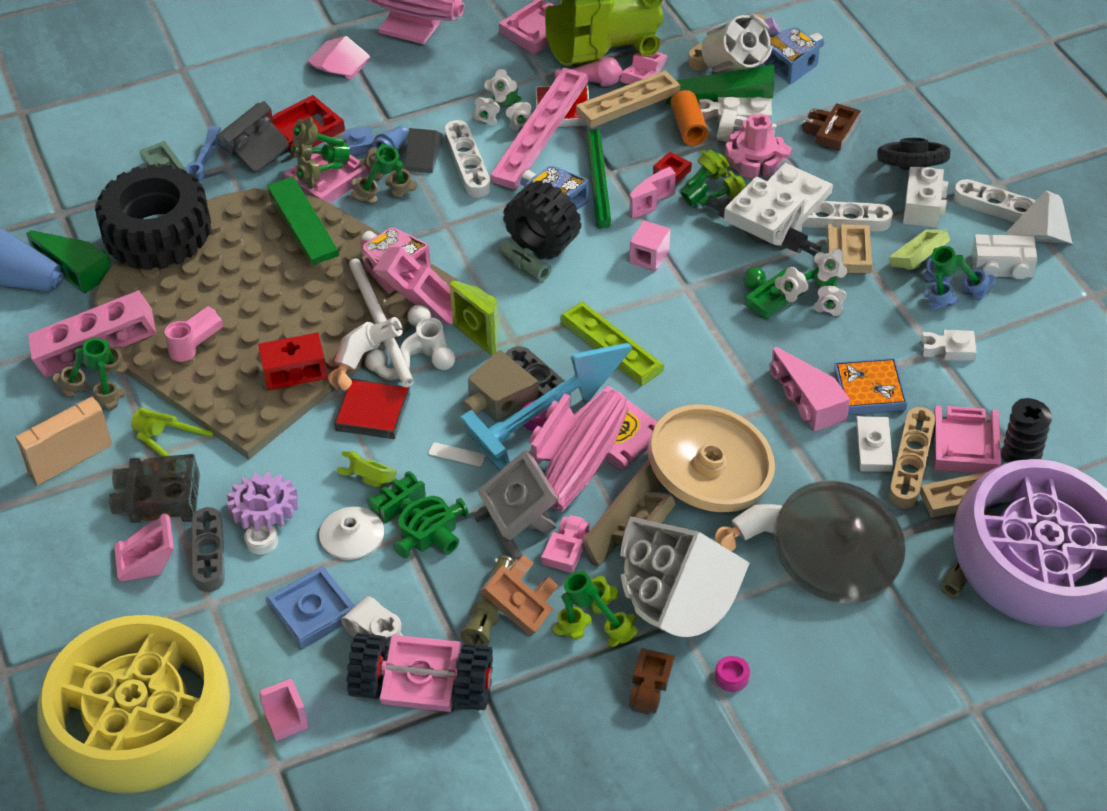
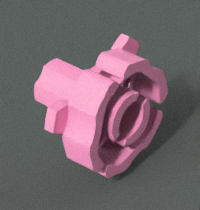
M762 113L758 115L751 114L747 120H743V129L730 135L729 142L726 143L725 158L729 163V167L735 169L743 177L751 179L759 177L761 165L763 167L762 176L770 178L780 168L784 158L789 159L792 147L785 145L782 137H774L769 116Z

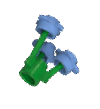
M949 246L934 248L932 255L926 259L927 271L923 273V278L927 282L936 281L924 292V297L930 301L929 307L931 309L945 308L958 302V297L953 295V287L949 284L952 281L951 275L956 272L958 267H961L966 273L962 291L965 294H973L977 300L984 298L990 286L996 282L994 275H986L982 269L971 270L965 263L963 255H956L954 249Z

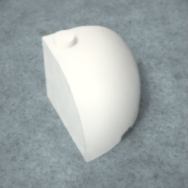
M631 516L625 529L620 554L625 559V573L621 574L622 586L626 597L631 599L635 607L634 611L651 625L680 637L700 635L713 628L725 616L737 596L750 564L698 531Z

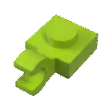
M354 451L342 452L341 455L350 460L349 468L344 466L337 467L336 471L339 474H358L363 477L362 481L364 483L380 487L382 483H391L395 480L398 470L372 459H364Z

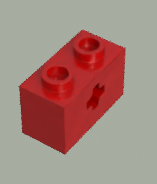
M319 332L258 344L267 391L328 379Z

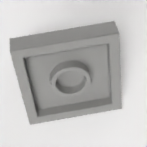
M526 450L522 451L477 490L501 534L509 541L514 539L526 527H529L531 530L536 528L546 535L556 528L547 509L556 503L559 498L532 454Z

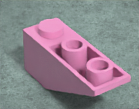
M778 347L773 348L772 362L769 363L771 375L774 379L779 380L784 387L786 397L789 400H793L798 407L800 417L803 421L809 423L813 431L847 420L850 399L835 378Z

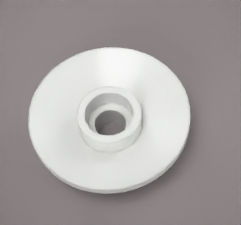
M346 507L333 512L323 521L319 531V539L323 549L329 555L341 560H357L369 556L378 549L384 538V526L379 516L373 511L362 507Z

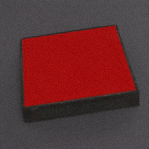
M351 379L352 384L346 390L334 422L335 431L395 439L410 397V387Z

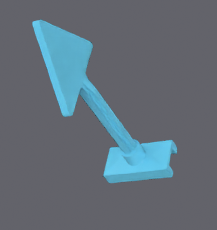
M629 343L573 354L571 356L575 372L573 377L562 382L501 423L499 421L489 429L472 410L461 416L462 420L469 427L466 430L467 434L499 471L510 463L506 448L501 444L510 437L509 434L547 410L554 401L559 402L564 393L569 395L578 387L582 400L588 403L632 350V346Z

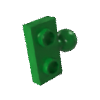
M758 267L749 268L744 273L743 282L748 289L754 291L745 296L744 305L767 320L791 303L786 300L782 290L777 289L775 286L776 278L782 277L786 273V269L767 281L766 274L762 269Z

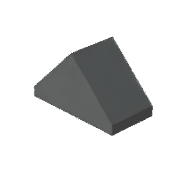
M409 128L406 170L433 173L443 140V133L436 130Z

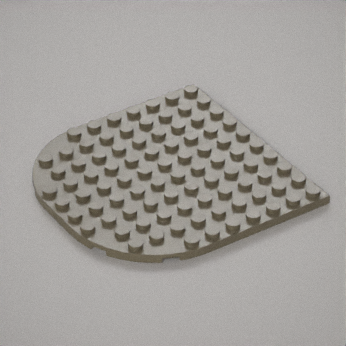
M253 188L224 194L207 200L211 219V231L201 249L197 248L198 251L194 256L184 258V262L178 265L173 263L168 265V268L160 269V267H153L152 270H144L142 266L133 268L128 266L126 262L123 264L117 260L105 274L95 295L93 308L140 290L152 308L157 334L122 347L125 350L123 359L128 366L124 373L204 429L213 432L214 436L247 459H251L335 390L329 380L325 379L267 391L258 344L319 332L328 376L334 369L339 367L334 364V360L342 338L366 322L375 324L349 266V262L352 259L360 260L386 320L396 317L402 325V328L396 331L402 330V335L412 327L408 321V312L415 304L396 290L388 294L364 267L363 246L360 244L361 237L367 231H372L377 236L381 233L336 206L308 194H305L306 198L339 250L340 256L312 265L293 240L291 229L273 207L268 189ZM431 264L430 268L447 285L452 281L459 282L458 279ZM208 306L214 309L222 319L223 327L195 347L196 354L192 359L184 362L172 360L169 357L165 328L173 322H186ZM383 341L376 349L383 351L386 348ZM368 352L362 355L355 370H347L346 374L349 378L365 366V356Z

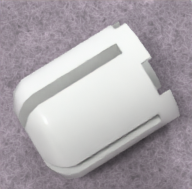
M754 14L740 15L718 24L707 32V36L702 41L703 60L709 68L714 67L713 72L717 74L747 70L763 64L770 56L773 45L770 46V36L768 33L770 28L762 18Z

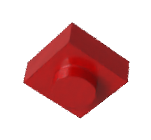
M668 152L653 166V174L671 167L676 173V185L691 172L692 162Z

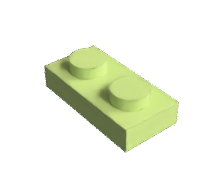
M924 230L889 256L891 266L905 268L906 270L920 267L922 261L932 255L934 248L944 246L950 241L947 230Z

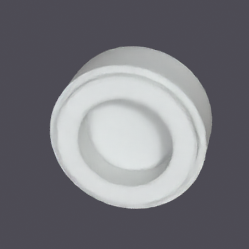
M251 525L245 531L246 547L253 554H267L273 551L278 544L277 531L274 526L270 531L266 526H261V529L256 532L254 526Z

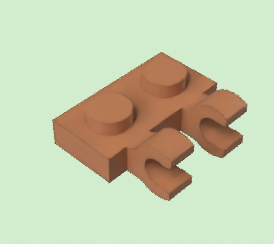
M523 554L509 568L503 564L498 567L479 592L526 634L531 636L536 633L553 610L546 601L556 590L558 584L548 576L534 590L530 589L521 581V578L530 569L533 562Z

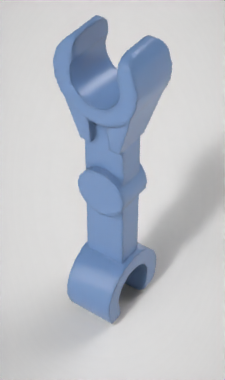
M209 127L205 141L206 144L200 149L196 162L189 163L185 167L188 173H196L198 181L204 179L205 172L203 167L206 161L210 159L212 150L219 146L216 135L221 131V127Z

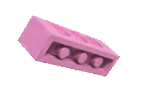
M140 290L29 333L28 337L31 359L46 378L61 372L65 367L73 366L76 359V349L82 348L84 342L88 339L100 338L108 340L109 346L125 347L157 333L152 308Z

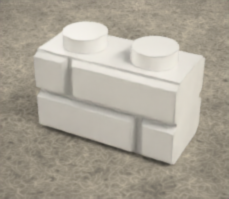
M975 234L971 253L973 269H982L986 275L992 274L994 277L1033 278L1037 263L1034 236Z

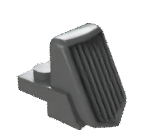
M265 101L256 103L216 135L220 147L231 157L235 155L255 173L272 163L289 147L288 140L273 125L272 110Z

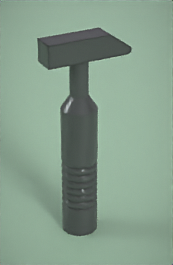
M486 506L480 508L474 516L475 521L479 522L487 517H491L494 523L493 530L508 557L514 561L516 559L519 560L522 554L514 539L509 541L504 538Z

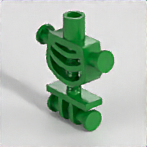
M407 471L404 474L405 477L401 480H393L390 483L391 490L383 487L379 490V495L374 498L372 496L367 498L369 508L377 515L381 513V519L385 524L401 514L398 523L402 540L396 541L393 544V548L403 558L410 556V550L413 547L424 552L434 544L444 553H452L459 545V539L452 533L456 529L455 518L460 515L464 517L469 515L468 508L462 498L456 499V503L448 507L440 497H425V483L421 480L418 482L416 476L411 471Z

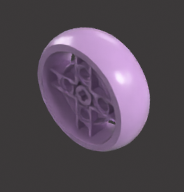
M1027 459L1005 463L988 471L973 483L962 497L956 512L953 527L954 549L966 579L988 604L1017 621L1048 628L1080 625L1099 617L1107 611L1106 488L1087 474L1073 467L1041 459ZM1006 501H1015L1000 516L984 515V509ZM1089 568L1102 570L1101 581L1075 587L1074 583L1084 576Z

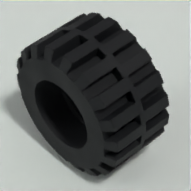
M542 181L528 183L506 205L503 211V221L513 241L523 249L528 248L533 251L539 259L546 258L548 260L556 258L578 236L582 226L580 222L581 217L576 211V205L570 201L571 198L567 194L565 195L557 186L553 187L551 183H543Z

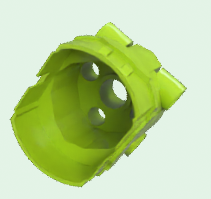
M560 0V5L546 6L545 34L548 44L555 58L561 64L568 67L575 64L587 65L599 61V58L604 57L610 48L633 45L644 56H652L659 50L661 45L660 39L655 33L663 23V11L661 8L663 0Z

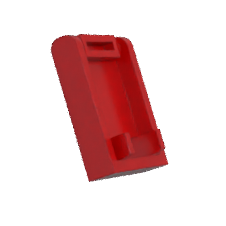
M314 95L272 115L273 125L288 140L289 147L286 151H289L291 155L294 139L292 132L298 119L306 120L307 117L312 118L313 123L317 125L318 133L325 136L334 137L345 131L344 120ZM319 114L323 117L324 127L312 116ZM316 139L312 147L323 143V141Z

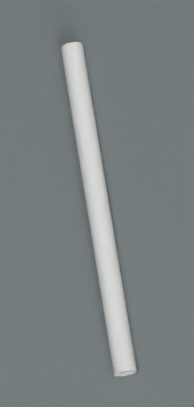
M352 259L349 262V266L375 324L386 321L360 260ZM395 338L383 341L404 387L411 386L414 380Z

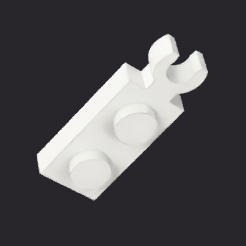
M718 97V102H713L709 99L699 100L704 120L718 118V123H720L724 109L738 111V116L746 118L751 114L758 115L762 113L769 116V121L772 122V98Z

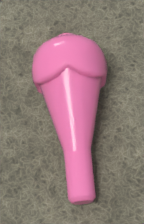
M600 57L599 61L571 69L587 74L588 82L600 84L601 87L615 85L622 74V68L613 57ZM562 69L556 70L554 72L555 79L560 74Z

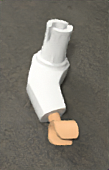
M393 317L378 324L366 322L343 337L334 360V364L339 367L328 375L330 384L336 390L339 387L343 391L348 390L352 380L347 376V370H355L362 355L365 352L378 348L382 341L402 335V330L396 331L402 328L400 321Z
M759 504L752 506L732 520L733 528L721 527L717 529L715 539L718 544L730 551L736 548L735 537L740 535L744 540H747L764 531L776 535L790 533L804 540H810L812 536L806 532L815 534L816 522L812 519L793 514L788 506Z

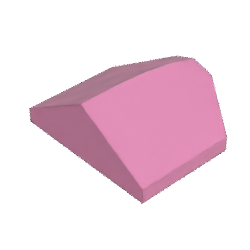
M347 36L326 41L309 58L308 65L329 73L345 75L346 79H352L370 60V55Z
M166 513L138 530L126 541H119L114 545L117 578L120 581L161 575L174 550L170 516Z

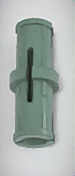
M510 238L505 239L500 244L498 252L514 262L517 269L527 271L539 281H544L549 277L551 273L550 265L535 257L533 251L528 248L523 249Z

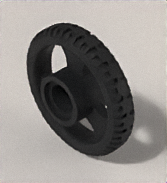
M903 138L900 139V142H892L880 146L877 150V158L884 164L899 166L903 170H910V167L935 166L947 162L950 159V148L941 143L928 142V139Z

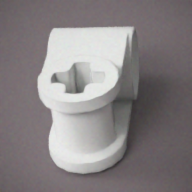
M366 596L341 619L344 628L353 638L356 633L385 636V639H387L386 646H388L386 656H388L391 636H403L401 634L402 625L400 618L381 606L378 601L370 596Z

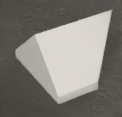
M1047 190L1006 232L1007 235L1034 236L1035 242L1073 244L1063 200L1059 195Z

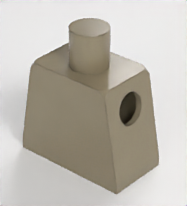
M500 349L469 376V398L462 402V407L466 413L472 410L477 415L484 411L495 421L503 420L522 410L523 406L539 398L538 380Z

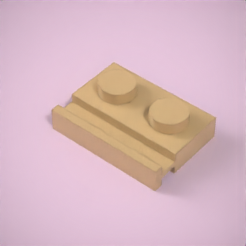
M828 224V253L832 252L835 248L843 251L844 256L842 260L843 265L847 268V273H871L870 225L841 224V227H833L832 224Z

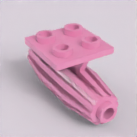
M367 0L391 11L378 28L379 33L424 45L442 21L457 20L458 17L463 15L465 7L462 0Z
M611 390L610 392L603 391L578 419L569 408L570 396L564 393L559 402L554 401L550 405L546 413V418L548 419L543 427L537 426L529 439V443H531L529 453L532 454L538 466H540L542 461H550L544 475L559 498L550 507L551 509L563 512L589 484L614 445L629 410L628 404L625 403L627 399L616 390Z

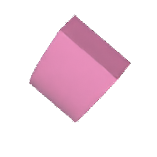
M640 52L636 53L633 57L632 65L622 71L620 82L632 84L659 73L667 61L668 55L656 52L652 56H644Z
M671 167L648 177L632 191L629 203V216L631 219L655 211L658 200L675 194L676 173Z

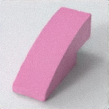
M388 247L373 271L412 303L426 306L431 316L446 325H451L453 321L450 286L429 266H421L402 247Z

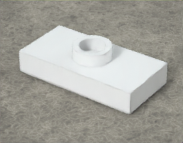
M857 416L856 431L860 471L892 472L893 459L889 418Z

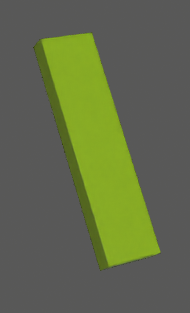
M583 301L560 315L561 323L593 349L629 343L632 346V350L617 368L641 387L664 372L663 363Z

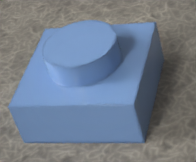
M370 126L344 131L345 142L349 145L350 155L365 154L372 148L374 139Z

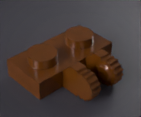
M838 103L835 104L831 112L814 108L810 110L808 119H805L801 126L805 133L816 137L815 143L841 151L861 118V110Z

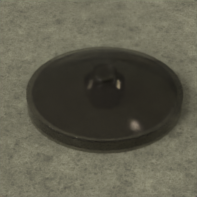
M820 481L801 487L785 501L774 524V546L786 572L805 590L829 601L859 603L879 596L891 586L904 563L906 550L904 535L893 513L876 496L849 483Z

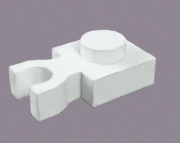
M944 330L943 336L931 332L922 333L923 357L944 354V360L975 361L977 351L974 331Z

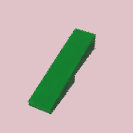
M774 65L676 81L680 84V91L687 90L695 94L698 104L701 99L718 102V97L773 98ZM673 96L666 98V104H670Z
M294 176L267 185L273 207L291 229L293 240L312 265L340 256L338 248Z

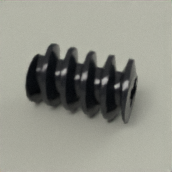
M1023 398L1016 401L1012 406L1006 438L1002 448V457L1005 462L1042 459L1052 422L1051 411L1043 402L1032 398Z

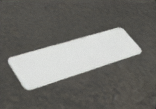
M436 442L432 444L428 452L429 455L479 467L482 466L486 457L482 453Z

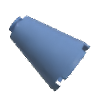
M0 228V286L51 292L54 288L57 289L63 279L60 265L7 230Z

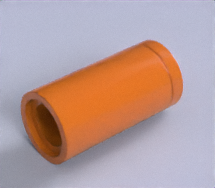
M687 90L680 91L671 98L670 105L684 143L696 146L708 138L709 131L695 94Z

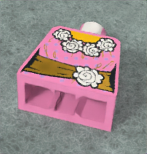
M395 227L387 229L378 236L372 231H367L361 237L360 244L363 246L364 267L388 294L395 291V289L373 271L388 247H402L421 266H431L429 245Z

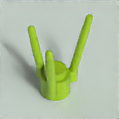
M143 407L134 413L131 421L132 429L138 432L136 438L145 442L172 466H176L177 462L150 438L160 435L165 425L198 435L213 436L211 431L178 422L175 416L153 412Z

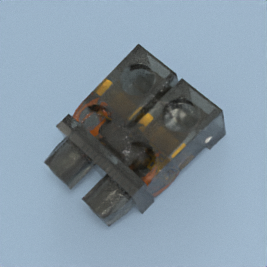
M194 454L154 457L142 461L140 458H130L129 468L113 469L112 482L114 489L126 491L109 495L108 503L112 515L128 514L131 523H140L141 520H156L160 515L166 513L170 517H181L182 522H192V516L197 510L200 471Z

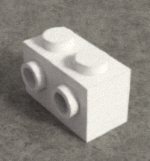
M910 167L903 224L937 228L939 217H945L947 200H941L946 198L948 181H943L944 169Z

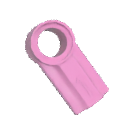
M208 306L186 322H173L165 328L169 357L172 360L184 362L192 359L196 354L195 347L223 327L222 319L214 309Z

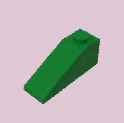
M33 230L26 233L30 246L59 264L60 272H63V278L84 294L98 286L110 269L109 264L111 261L108 254L103 249H97L90 242Z

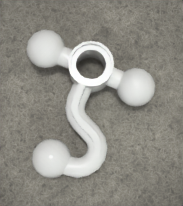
M413 306L408 312V321L413 327H416V333L404 340L400 348L408 369L410 367V356L423 353L428 357H432V363L437 369L448 370L455 362V354L450 348L446 347L442 323L436 318H431V313L426 306ZM374 349L366 354L365 366L371 372L377 373L379 377L385 380L399 379L395 368H387L388 356L384 351Z

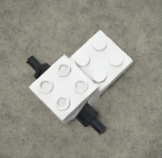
M784 163L768 181L755 177L733 200L726 198L723 201L710 195L708 199L716 202L717 205L707 201L706 206L720 211L719 216L724 218L725 222L742 229L753 240L765 244L780 245L797 253L805 251L815 257L819 252L810 249V247L821 251V246L807 240L808 235L802 233V224L822 204V201H825L832 193L833 184Z

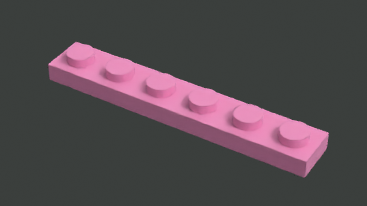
M567 68L562 69L491 173L492 183L514 190L518 188L522 175L530 170L587 85V74Z

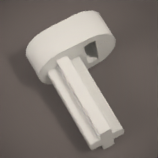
M724 109L718 128L717 140L729 142L730 135L734 131L743 129V120H747V118L738 116V111ZM772 123L771 130L774 131L775 135L777 125Z

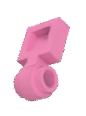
M570 515L569 518L563 517L559 526V533L552 532L541 556L542 565L573 573L584 550L582 540L590 531V523L585 522L584 518Z

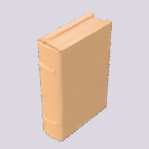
M92 396L15 436L27 473L33 476L37 486L112 446L102 408Z

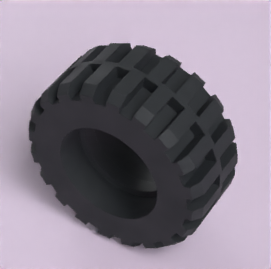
M155 164L147 165L146 168H132L131 172H123L117 175L115 181L111 180L108 182L105 190L102 189L97 198L98 201L95 205L96 218L106 250L110 255L114 256V259L123 264L126 262L128 266L133 268L142 266L144 270H152L153 267H160V269L168 268V265L173 263L178 265L184 262V258L194 256L198 251L197 248L201 249L210 235L211 219L205 190L196 177L179 167L173 169L171 165L163 164L162 167H157ZM165 214L152 219H143L152 215Z

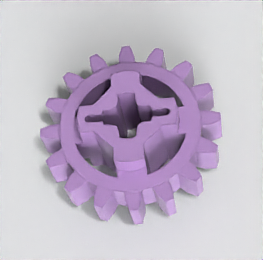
M267 472L264 477H259L257 473H253V479L241 478L242 485L233 484V492L227 494L229 516L233 517V522L235 524L242 522L243 529L253 525L256 532L261 529V526H266L270 531L273 528L272 524L285 525L284 518L292 519L294 517L293 511L298 510L297 489L292 486L290 479L283 481V475L281 474L271 478L270 472Z

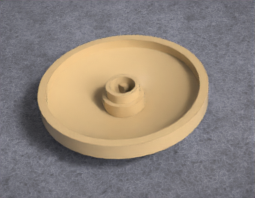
M693 404L671 410L655 425L648 444L649 462L660 483L680 500L703 510L734 512L746 509L757 503L765 495L774 477V455L763 434L742 416L721 407Z

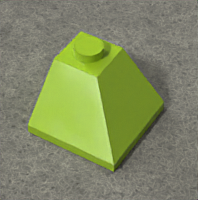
M452 281L449 283L453 326L493 356L497 352L499 305L497 300L492 295L486 294L479 287Z

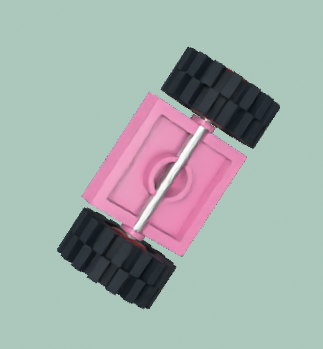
M356 633L351 643V652H349L348 657L349 664H347L348 675L346 682H348L347 691L349 696L378 699L380 697L381 705L451 712L455 689V706L457 708L486 710L488 696H490V685L492 683L491 674L493 673L492 647L463 644L461 647L459 641L392 635L388 656H386L388 646H386L387 639H385V636Z

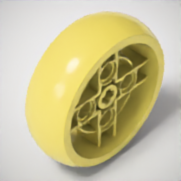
M151 615L115 618L100 623L77 636L57 655L50 665L41 684L37 702V719L41 740L55 763L70 777L88 787L118 794L155 790L187 775L214 749L224 730L229 714V679L225 666L212 645L199 633L183 623ZM181 664L194 671L203 680L204 685L200 698L187 695L185 682L177 672ZM71 707L81 710L84 726L90 733L84 744L73 738L66 731L67 717Z

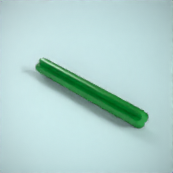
M589 129L586 132V142L596 225L599 228H608L611 225V212L601 132L598 129Z

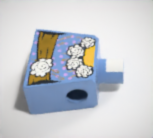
M792 27L769 35L770 46L773 45L770 56L763 64L766 66L774 65V72L789 84L794 83L817 66L819 49L824 45L823 37L819 33L808 36L799 28Z
M548 166L538 175L528 170L521 177L520 184L524 187L528 183L535 181L548 182L553 187L557 186L565 195L567 194L571 198L570 201L577 207L576 211L589 202V180L558 167Z

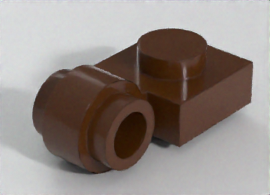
M641 648L632 683L638 684L640 687L633 686L629 700V706L634 707L636 712L648 715L650 711L657 713L661 692L655 691V689L667 690L674 666V655Z

